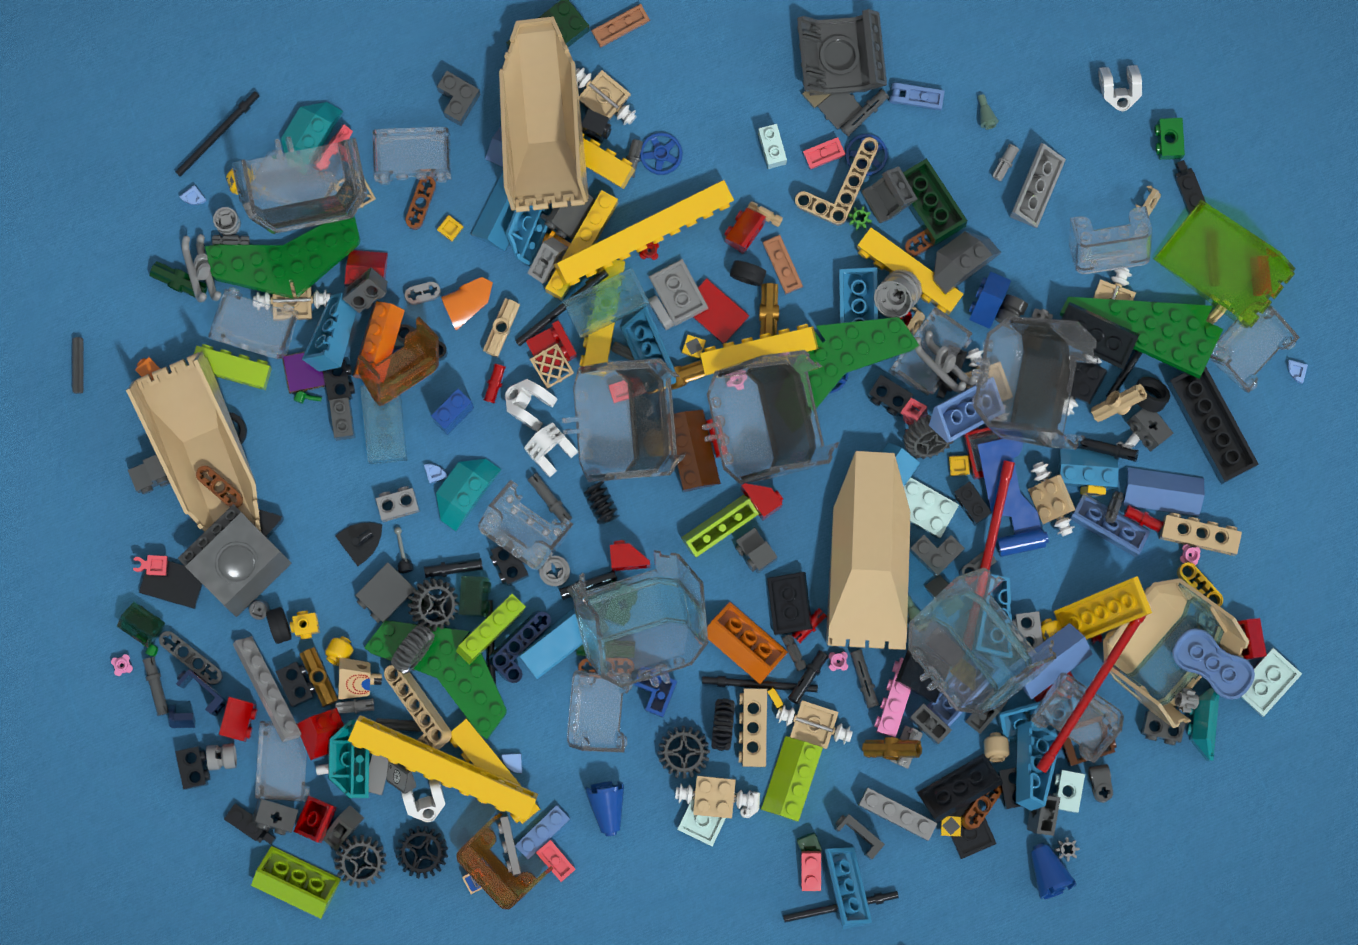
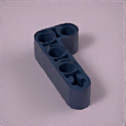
M543 611L533 612L490 654V665L504 680L517 683L522 679V670L513 660L550 625L551 617L548 613ZM538 616L543 617V618H542L543 623H538V622H539ZM526 628H529L531 631L528 638L523 636V631ZM515 641L517 644V648L515 651L511 652L509 650V645L511 642ZM498 655L503 657V662L500 665L495 663V658ZM511 669L516 671V676L513 679L508 677V672Z

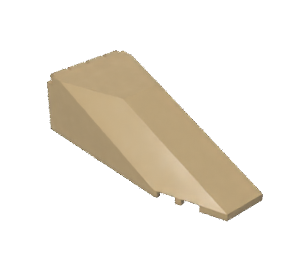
M554 17L516 21L510 37L511 43L508 52L504 56L503 68L499 71L504 189L511 210H516V212L530 211V206L532 205L533 210L549 209V203H552V208L568 207V201H571V206L585 205L589 197L575 62L570 55Z
M203 352L187 357L189 365L186 364L184 359L170 364L169 367L172 371L170 373L167 367L152 372L154 380L147 374L132 381L126 392L184 513L188 514L197 523V527L205 532L230 508L196 478L198 468L208 466L242 494L243 503L238 509L261 531L255 479L213 370ZM204 471V472L202 473L203 476H204L205 478H207L208 480H210V481L213 480V478H211V477L208 475V472H205V471ZM218 482L215 485L216 492H221L224 489L223 482ZM230 493L226 494L231 499V502L235 503L237 501L236 496H232Z
M855 451L833 507L826 643L829 646L845 647L846 639H849V647L865 648V640H869V648L884 649L885 641H888V649L906 650L910 508L895 453Z

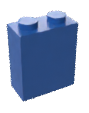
M457 389L431 417L434 423L448 435L474 409L472 401Z

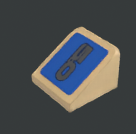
M480 868L462 877L470 894L488 886Z

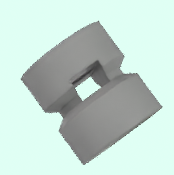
M229 207L218 209L213 216V223L222 235H235L241 227L238 215Z
M235 743L223 744L222 747H219V745H209L206 747L209 771L220 770L222 766L225 769L237 768Z

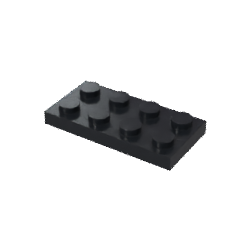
M1069 302L1054 337L1124 369L1140 334Z
M983 753L917 793L936 823L999 787L1003 784V781Z

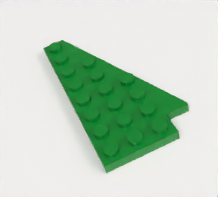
M1068 297L1060 312V316L1063 317L1069 302L1136 332L1140 335L1133 349L1199 379L1223 331L1222 328L1206 321L1213 307L1210 305Z

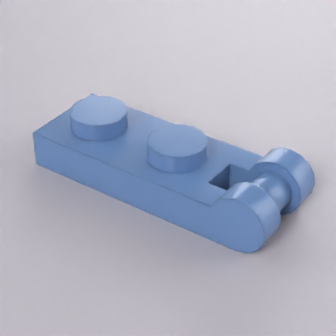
M892 83L891 90L893 92L889 99L890 103L942 110L944 90ZM900 91L906 92L905 97H900Z

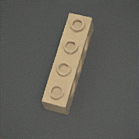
M1170 513L1164 516L1159 539L1235 556L1238 553L1242 532L1237 531V527L1226 526V528L1219 527V524L1216 522L1207 521V524L1201 523L1198 518L1188 517V519L1181 518L1180 514ZM1182 524L1186 527V534L1178 532V525ZM1197 529L1205 531V538L1202 539L1197 536ZM1216 533H1221L1224 536L1223 543L1216 541Z
M744 689L743 693H740V705H743V712H739V724H743V732H739V743H743V751H739V763H742V767H766L767 689ZM754 703L758 706L759 710L756 714L748 712L747 707L749 704ZM749 723H756L758 725L756 733H750L747 730ZM755 742L758 745L757 752H749L747 744Z

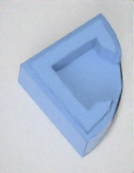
M195 185L179 196L185 203L191 205H199L206 202V199Z
M1289 360V374L1295 381L1303 384L1308 365Z
M433 464L424 465L430 484L448 477L439 466Z
M521 754L502 755V760L508 769L515 773H522Z

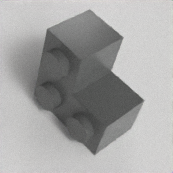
M446 71L437 86L438 92L451 99L444 111V116L462 126L481 95L480 90Z
M157 455L144 459V464L128 470L135 490L138 493L147 494L152 492L153 488L158 485L164 487L170 484Z
M755 528L736 540L737 546L735 549L740 556L745 555L747 558L746 564L752 572L756 571L758 574L777 561V555Z
M923 535L909 551L937 577L965 548L952 535L938 548Z

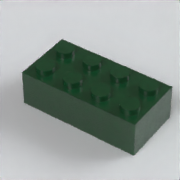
M560 0L538 17H554L567 47H570L590 31L588 23L569 0ZM510 40L506 42L508 49L511 43Z
M927 158L903 172L917 197V200L908 207L933 246L966 227L968 220Z

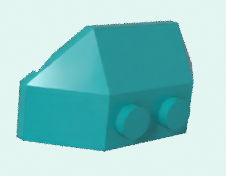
M328 102L302 106L298 109L281 138L289 168L303 176L306 175L341 117L342 110Z
M487 459L458 462L436 492L440 520L457 532L501 469Z
M1212 686L1199 696L1198 707L1196 709L1191 708V713H1189L1191 724L1188 723L1187 735H1190L1189 740L1206 761H1214L1219 695Z
M349 720L329 739L328 779L348 798H369V750L363 747L357 748L351 744L352 742L348 741L357 721Z

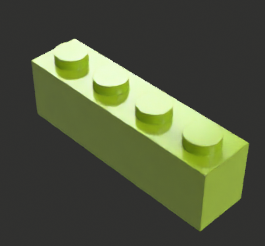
M202 344V347L196 345L194 354L203 352L210 363L215 377L266 390L272 371L268 362L257 359V362H254L245 355L239 354L236 357L227 350L221 349L218 352L209 345Z
M743 494L682 536L681 539L693 556L698 557L759 515L751 500Z
M511 594L458 646L456 652L470 665L523 613L526 606Z

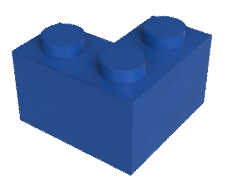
M991 271L987 278L983 277L975 296L978 300L977 302L973 301L969 312L972 313L969 320L990 329L1011 280Z
M641 667L634 686L652 693L645 711L664 718L677 681Z

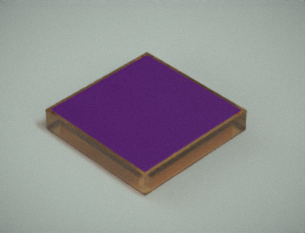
M305 352L282 356L289 394L326 387L324 372L317 371L302 360Z

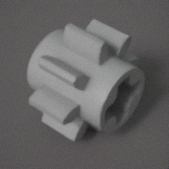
M1183 688L1182 692L1176 694L1175 705L1178 707V710L1191 713V708L1196 709L1198 707L1199 697L1195 694V691Z
M1065 837L1064 843L1058 841L1060 847L1056 848L1055 851L1060 852L1059 859L1064 856L1066 861L1069 862L1070 856L1077 858L1074 853L1080 850V848H1075L1076 840L1069 842L1068 837ZM1064 845H1065V846H1069V845L1071 846V848H1070L1071 854H1070V853H1065V854H1064V850H1065L1064 847H1063Z

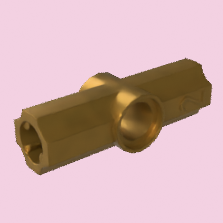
M765 283L761 285V304L759 307L760 335L771 333V336L777 335V321H779L778 284Z
M699 360L682 367H674L676 383L651 392V395L668 389L674 390L687 385L688 382L705 377L701 361Z
M315 647L300 653L299 655L322 706L325 707L338 701ZM322 672L324 679L321 682H315V673Z
M886 737L884 740H865L862 751L864 756L869 758L883 757L888 760H900V758H919L922 754V746L919 740H901L899 738Z

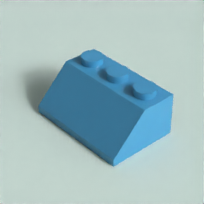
M1060 447L1058 475L1061 474L1065 486L1082 487L1093 485L1112 490L1118 487L1119 466L1118 459H1115L1114 456L1086 449Z

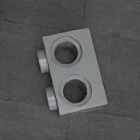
M553 237L544 241L527 274L542 284L549 281L556 270L553 264L562 260L568 247Z
M409 486L397 489L398 492L391 494L388 491L379 494V497L375 498L382 522L420 512L413 488L409 489ZM410 496L412 502L407 506L401 503L402 498ZM387 501L393 503V508L389 511L383 509V504Z
M1039 611L1016 614L1015 619H1012L1013 631L1017 630V638H1014L1015 649H1019V654L1029 653L1043 643ZM1023 618H1028L1031 621L1030 628L1022 627L1021 620ZM1024 638H1032L1034 641L1033 647H1026L1023 643Z

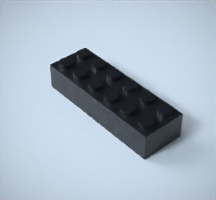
M1205 367L1200 379L1188 373H1183L1167 383L1221 485L1259 465L1207 367Z

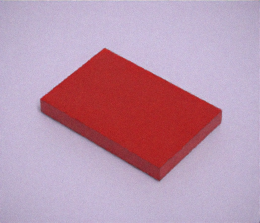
M706 278L698 289L709 309L693 318L724 344L749 318V315Z

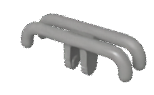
M203 234L197 236L196 248L198 255L194 260V264L189 249L190 237L184 236L182 238V253L196 300L204 302L207 298V295L201 291L198 280L206 281L212 300H220L221 292L216 291L208 257L204 249L205 236Z
M928 330L925 333V341L929 349L936 355L935 361L923 350L921 338L915 337L920 345L915 349L917 355L953 391L961 393L965 390L966 385L974 386L977 383L978 377L976 375H972L969 378L955 364L956 356L954 354L948 355L949 350L946 346L939 348L934 343L932 331ZM952 371L962 382L958 385L947 373Z

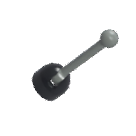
M396 527L394 532L397 534L402 557L398 563V572L408 573L414 570L411 560L405 558L401 538L402 529Z

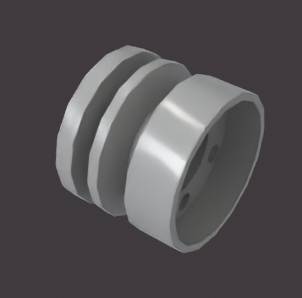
M895 270L891 272L875 290L874 301L876 307L886 317L901 318L907 315L921 298V283L909 271Z

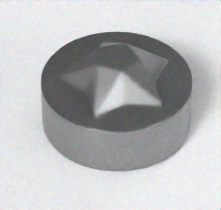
M261 599L255 600L249 607L250 615L257 620L264 619L266 612L270 610L268 603Z

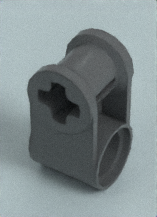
M1108 764L1088 767L1094 798L1100 803L1107 802L1113 796ZM1102 788L1104 791L1108 792L1105 798L1103 797V795H1099V792L1102 791Z

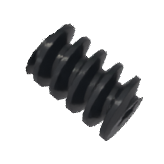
M604 481L590 486L583 494L585 497L590 496L587 499V503H593L590 509L597 510L593 514L594 517H600L597 520V524L608 523L620 516L614 515L618 510L617 508L611 509L614 501H607L611 495H604V492L608 489L607 487L601 488Z

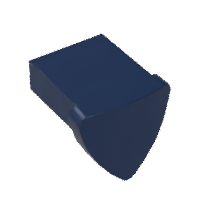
M176 704L170 705L169 726L171 728H195L196 720L193 713H176Z

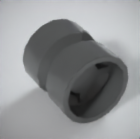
M1006 294L1002 302L1004 308L999 309L995 320L1006 327L1017 329L1022 320L1020 315H1024L1028 303L1018 297Z

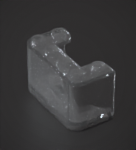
M395 128L372 131L373 176L379 184L388 185L394 178H397V180H407L408 177H416V179L423 180L427 179V176H432L437 183H445L447 180L452 179L451 140L448 128Z
M1146 206L1137 207L1130 211L1129 225L1093 230L1092 223L1087 217L1070 218L1069 247L1076 271L1081 274H1091L1147 264L1150 261L1152 226Z
M510 480L488 505L478 527L483 535L504 548L530 568L539 570L563 543L573 523L567 519L557 523V520L554 519L550 524L520 503L523 496L517 495L516 488L518 485Z

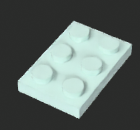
M910 478L904 486L910 508V522L941 538L959 504Z
M1272 648L1267 653V656L1254 668V681L1241 698L1264 717L1302 673Z
M692 798L677 830L713 846L726 818L693 815L695 799Z

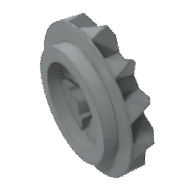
M549 556L542 561L539 574L545 584L560 586L567 581L570 575V568L564 558ZM552 563L555 568H563L558 572V579L553 574H546L552 570Z

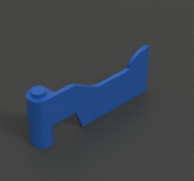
M1022 434L977 444L991 514H993L1003 461L1014 462V458L1020 454L1023 447ZM1014 465L1002 516L1011 517L1014 535L997 538L996 542L1000 557L1045 548L1046 543H1049L1047 532H1043L1040 526L1037 510L1020 492Z

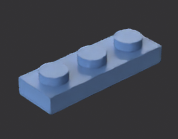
M556 805L515 847L529 860L570 818Z

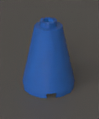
M612 781L592 784L591 789L585 787L600 831L605 833V836L617 835V831H620L624 784L621 781H617L618 785H612Z
M1041 843L1033 847L1034 850L1031 852L1040 899L1044 898L1045 900L1063 893L1066 887L1070 890L1076 886V881L1049 845Z

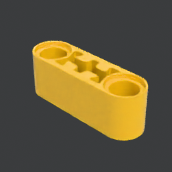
M1187 562L1178 568V578H1181L1202 594L1210 590L1211 592L1205 596L1207 598L1211 595L1215 596L1218 600L1217 605H1222L1223 596L1193 563ZM1184 567L1191 569L1192 574L1190 577L1183 575L1182 570ZM1195 576L1198 577V578H1196L1195 581H1193V582H1190V581H1189V580L1193 579ZM1202 582L1204 584L1202 586L1203 589L1198 590L1196 587Z

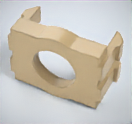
M1147 186L1148 191L1151 193L1142 207L1136 205L1139 213L1142 212L1148 216L1161 197L1159 190L1154 189L1152 186Z
M916 307L912 308L915 315L907 326L913 336L925 319V315L917 310Z

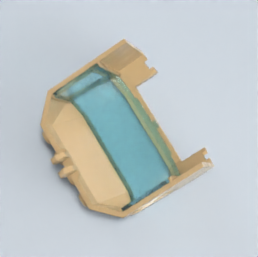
M1181 578L1154 582L1145 589L1144 593L1152 613L1148 614L1139 625L1109 672L1118 684L1172 728L1179 727L1180 722H1191L1188 717L1175 708L1176 694L1182 692L1183 688L1192 689L1202 677L1199 674L1183 670L1174 661L1172 652L1179 637L1189 629H1202L1208 632L1225 652L1244 658L1241 655L1243 648H1247L1249 644L1247 636L1234 616ZM1129 623L1116 627L1106 634L1103 640L1104 662Z

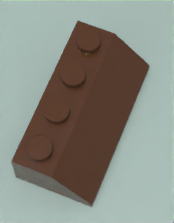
M684 411L666 415L683 493L721 484L712 445L709 440L710 436L704 411Z

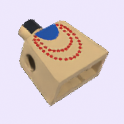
M339 658L338 699L370 695V685H382V674L371 673L369 662Z

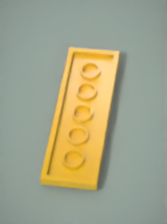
M1138 576L1054 611L1057 621L1061 623L1063 628L1069 623L1072 624L1085 636L1086 640L1152 613Z

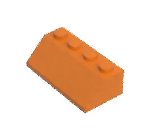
M376 301L373 304L352 377L384 383L405 310L391 303Z
M731 602L723 608L702 632L709 641L759 684L763 682L788 653Z

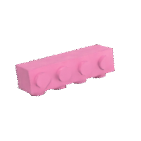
M900 658L899 662L895 661L892 672H895L893 680L889 679L886 688L889 693L887 698L883 697L880 706L883 709L881 717L877 716L874 725L877 728V733L894 738L897 735L911 691L895 681L904 658Z

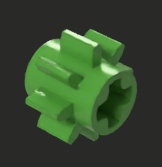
M855 207L854 214H849L848 216L852 218L849 225L854 224L856 231L859 227H863L866 230V223L871 224L872 221L867 219L871 212L866 213L864 207L861 210H857ZM857 215L864 217L863 222L860 220L856 221Z

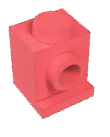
M910 398L901 411L905 423L908 425L914 424V420L917 421L920 417H926L928 414L927 406Z

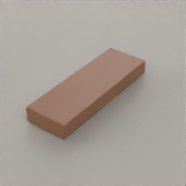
M639 4L596 27L591 32L601 48L650 22V19L642 5Z
M778 235L764 241L763 246L785 295L802 288L801 280L781 236Z

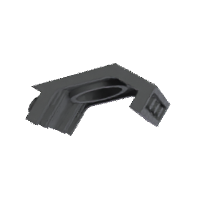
M867 9L862 11L863 15L839 19L816 20L806 16L797 18L800 40L799 48L802 60L801 67L804 79L803 86L805 91L810 92V96L866 92L887 85L879 12Z
M234 504L178 557L180 562L236 617L292 564Z

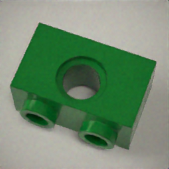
M1183 118L1159 119L1154 127L1155 136H1158L1156 154H1159V160L1182 159L1185 155ZM1170 135L1173 137L1174 142L1168 143L1164 137Z

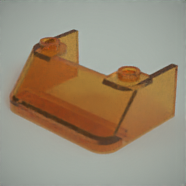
M418 317L416 318V330L406 335L404 347L378 364L372 360L367 361L362 355L358 356V373L373 400L379 406L385 405L431 375L438 368L439 337Z
M500 812L490 819L459 849L456 858L458 863L500 908L507 910L511 909L526 896L553 868L550 866L538 878L530 872H522L517 877L508 872L504 864L490 851L496 843V835L490 827L503 815Z

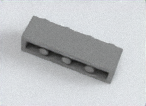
M869 788L866 789L858 804L863 809L926 841H929L937 825L936 822Z

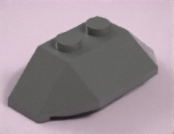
M964 231L937 251L933 281L946 295L1000 255L1001 251L989 238Z

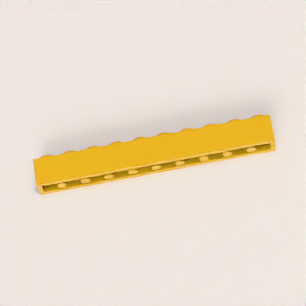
M725 180L720 181L553 265L563 285L569 283L572 286L580 282V277L586 275L588 278L597 273L596 269L600 267L606 269L614 265V260L619 258L622 261L631 256L630 252L636 250L638 253L648 248L646 244L652 241L656 244L664 240V235L669 233L672 236L681 231L680 227L686 225L688 228L697 223L696 219L700 217L706 219L714 215V210L719 208L722 211L730 207L729 203L734 201Z
M361 715L358 717L348 739L357 748L363 747L370 750L369 752L375 756L381 755L386 757L389 762L404 765L411 772L417 771L422 773L429 780L435 779L440 781L445 787L456 788L461 794L474 796L479 802L484 804H492L499 811H508L517 819H528L538 796L537 793Z

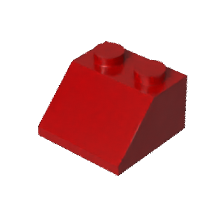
M746 208L744 212L741 210L735 218L737 221L733 227L729 226L724 233L726 236L725 242L742 254L746 252L766 221V216L749 208Z
M358 250L350 252L346 264L345 286L347 287L370 268L386 279L388 253Z
M747 483L741 485V491L751 500L762 521L782 508L783 498L777 490L774 492L772 488Z
M625 540L614 541V545H610L612 571L650 568V560L631 544L625 543Z
M1260 618L1237 621L1249 640L1248 647L1243 648L1241 653L1244 659L1250 660L1267 656Z
M229 697L219 735L246 742L247 738L250 739L253 730L250 727L251 721L256 719L258 709L255 708L256 704Z
M337 708L311 716L297 724L301 732L300 737L310 760L328 755L329 739L344 726Z
M308 796L293 832L315 842L322 843L337 807Z

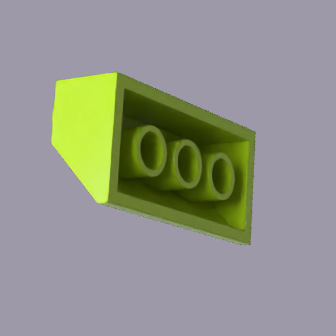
M785 736L761 810L799 822L823 747Z
M271 846L257 868L251 886L321 919L337 890L341 878Z

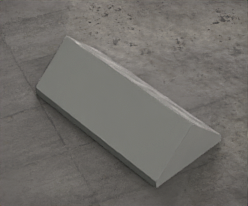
M1041 143L1010 215V218L1037 228L1066 160L1044 143Z

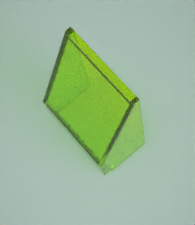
M1203 200L1198 203L1154 258L1157 263L1244 328H1252L1260 318L1257 312L1261 314L1265 312L1272 303L1269 298L1275 299L1284 288L1281 283L1287 284L1295 275L1293 271L1296 269L1279 250Z

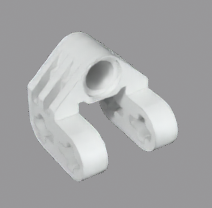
M1137 65L1127 66L1129 89H1114L1113 76L1109 67L1099 68L1098 75L1102 95L1117 110H1128L1142 96V77ZM1120 98H1125L1124 101L1117 102Z
M526 379L507 389L505 393L507 412L538 432L543 423L524 410L529 404L531 396H535L552 408L558 399L540 385Z
M554 423L540 429L524 447L527 454L548 477H551L557 470L544 455L555 447L556 444L570 458L578 453L577 449Z
M435 779L429 780L432 796L423 797L415 801L413 790L406 794L402 793L408 815L424 822H431L438 816L445 805L441 782Z

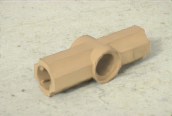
M505 298L499 314L493 323V328L483 352L499 357L520 304ZM499 324H505L507 326V329L504 332H498L496 330Z
M1141 384L1135 385L1121 393L1113 391L1105 401L1092 407L1091 413L1097 422L1103 421L1117 413L1125 415L1129 412L1131 406L1147 399V393Z

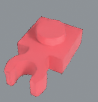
M148 555L147 561L140 557L134 558V561L141 562L139 568H133L135 572H142L144 569H147L146 575L167 576V556Z

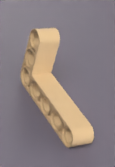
M871 137L862 141L834 204L803 191L795 197L797 208L837 226L844 224L877 153V141ZM867 142H871L875 145V149L868 152L864 149V145ZM858 160H865L867 162L866 168L859 169L856 166ZM851 177L859 179L857 186L849 184L848 181ZM848 194L852 200L850 203L844 204L841 201V196ZM801 196H806L809 199V203L802 206L798 203V199ZM818 204L826 206L824 213L816 211L815 208ZM835 212H842L844 218L841 221L834 220L833 214Z
M389 665L384 671L385 679L424 733L417 740L438 750L441 749L451 739L450 728L411 673L403 674L397 670L398 676L396 678V669L393 665ZM406 685H408V689H409V690H408V693L406 692V689H405V688H406ZM417 700L419 701V708L416 706ZM428 715L430 717V723L427 722ZM439 731H440V733H441V738H440V739H439V737H438V732H439Z

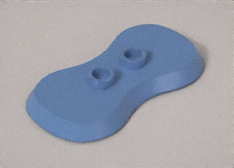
M1193 628L1187 630L1174 645L1172 654L1176 664L1183 670L1204 677L1211 684L1215 692L1223 698L1232 700L1240 698L1249 690L1254 681L1255 672L1250 662L1240 656L1225 652L1218 646L1213 637L1202 629Z

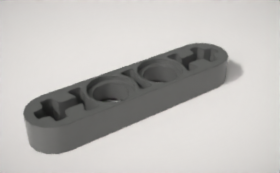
M170 631L163 632L160 635V645L206 682L214 685L221 682L223 677L222 671L181 638ZM165 636H172L171 640L176 644L178 640L181 642L175 647L174 652L171 650L174 648L171 644H164ZM183 646L189 650L188 655L184 658L178 654L179 648ZM197 658H201L204 662L201 669H195L193 666V662ZM208 664L211 666L208 668L211 672H218L216 674L217 680L212 679L210 681L211 676L207 672L204 675L201 674L206 670Z

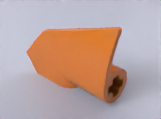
M480 277L459 287V290L441 297L455 330L463 326L488 303L493 282Z

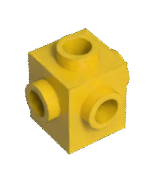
M301 611L296 613L297 616H292L293 621L290 622L291 633H295V636L301 639L312 638V634L320 633L316 613L308 614V611ZM306 622V627L302 628V624Z

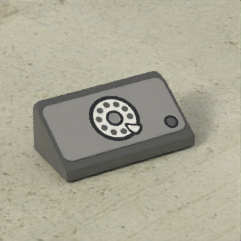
M389 762L386 777L388 783L404 794L416 788L417 785L411 771L399 763L393 764Z

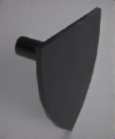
M372 522L358 523L342 530L335 537L355 564L359 566L378 547L382 534V525Z

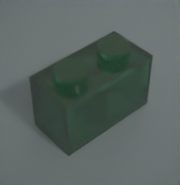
M461 576L459 615L487 617V613L490 610L488 594L491 592L489 578Z
M133 602L121 615L117 627L149 648L161 634L165 622L159 617L154 616L144 607Z

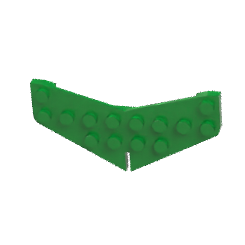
M351 210L343 212L284 245L214 244L206 246L205 249L214 280L294 299L290 285L291 282L294 283L298 298L360 244V236L354 211Z
M895 317L816 326L826 341L822 342L815 331L819 349L799 354L776 400L778 411L793 433L805 425L808 418L845 374L911 352L920 346L903 320Z
M385 621L364 648L373 655L392 661L394 653L404 638L418 625ZM437 627L436 631L431 630L435 634L432 645L422 660L414 667V670L437 678L476 731L488 740L506 716L507 709L485 659L481 653L469 665L456 652L458 646L465 640L470 631L449 628L440 629Z

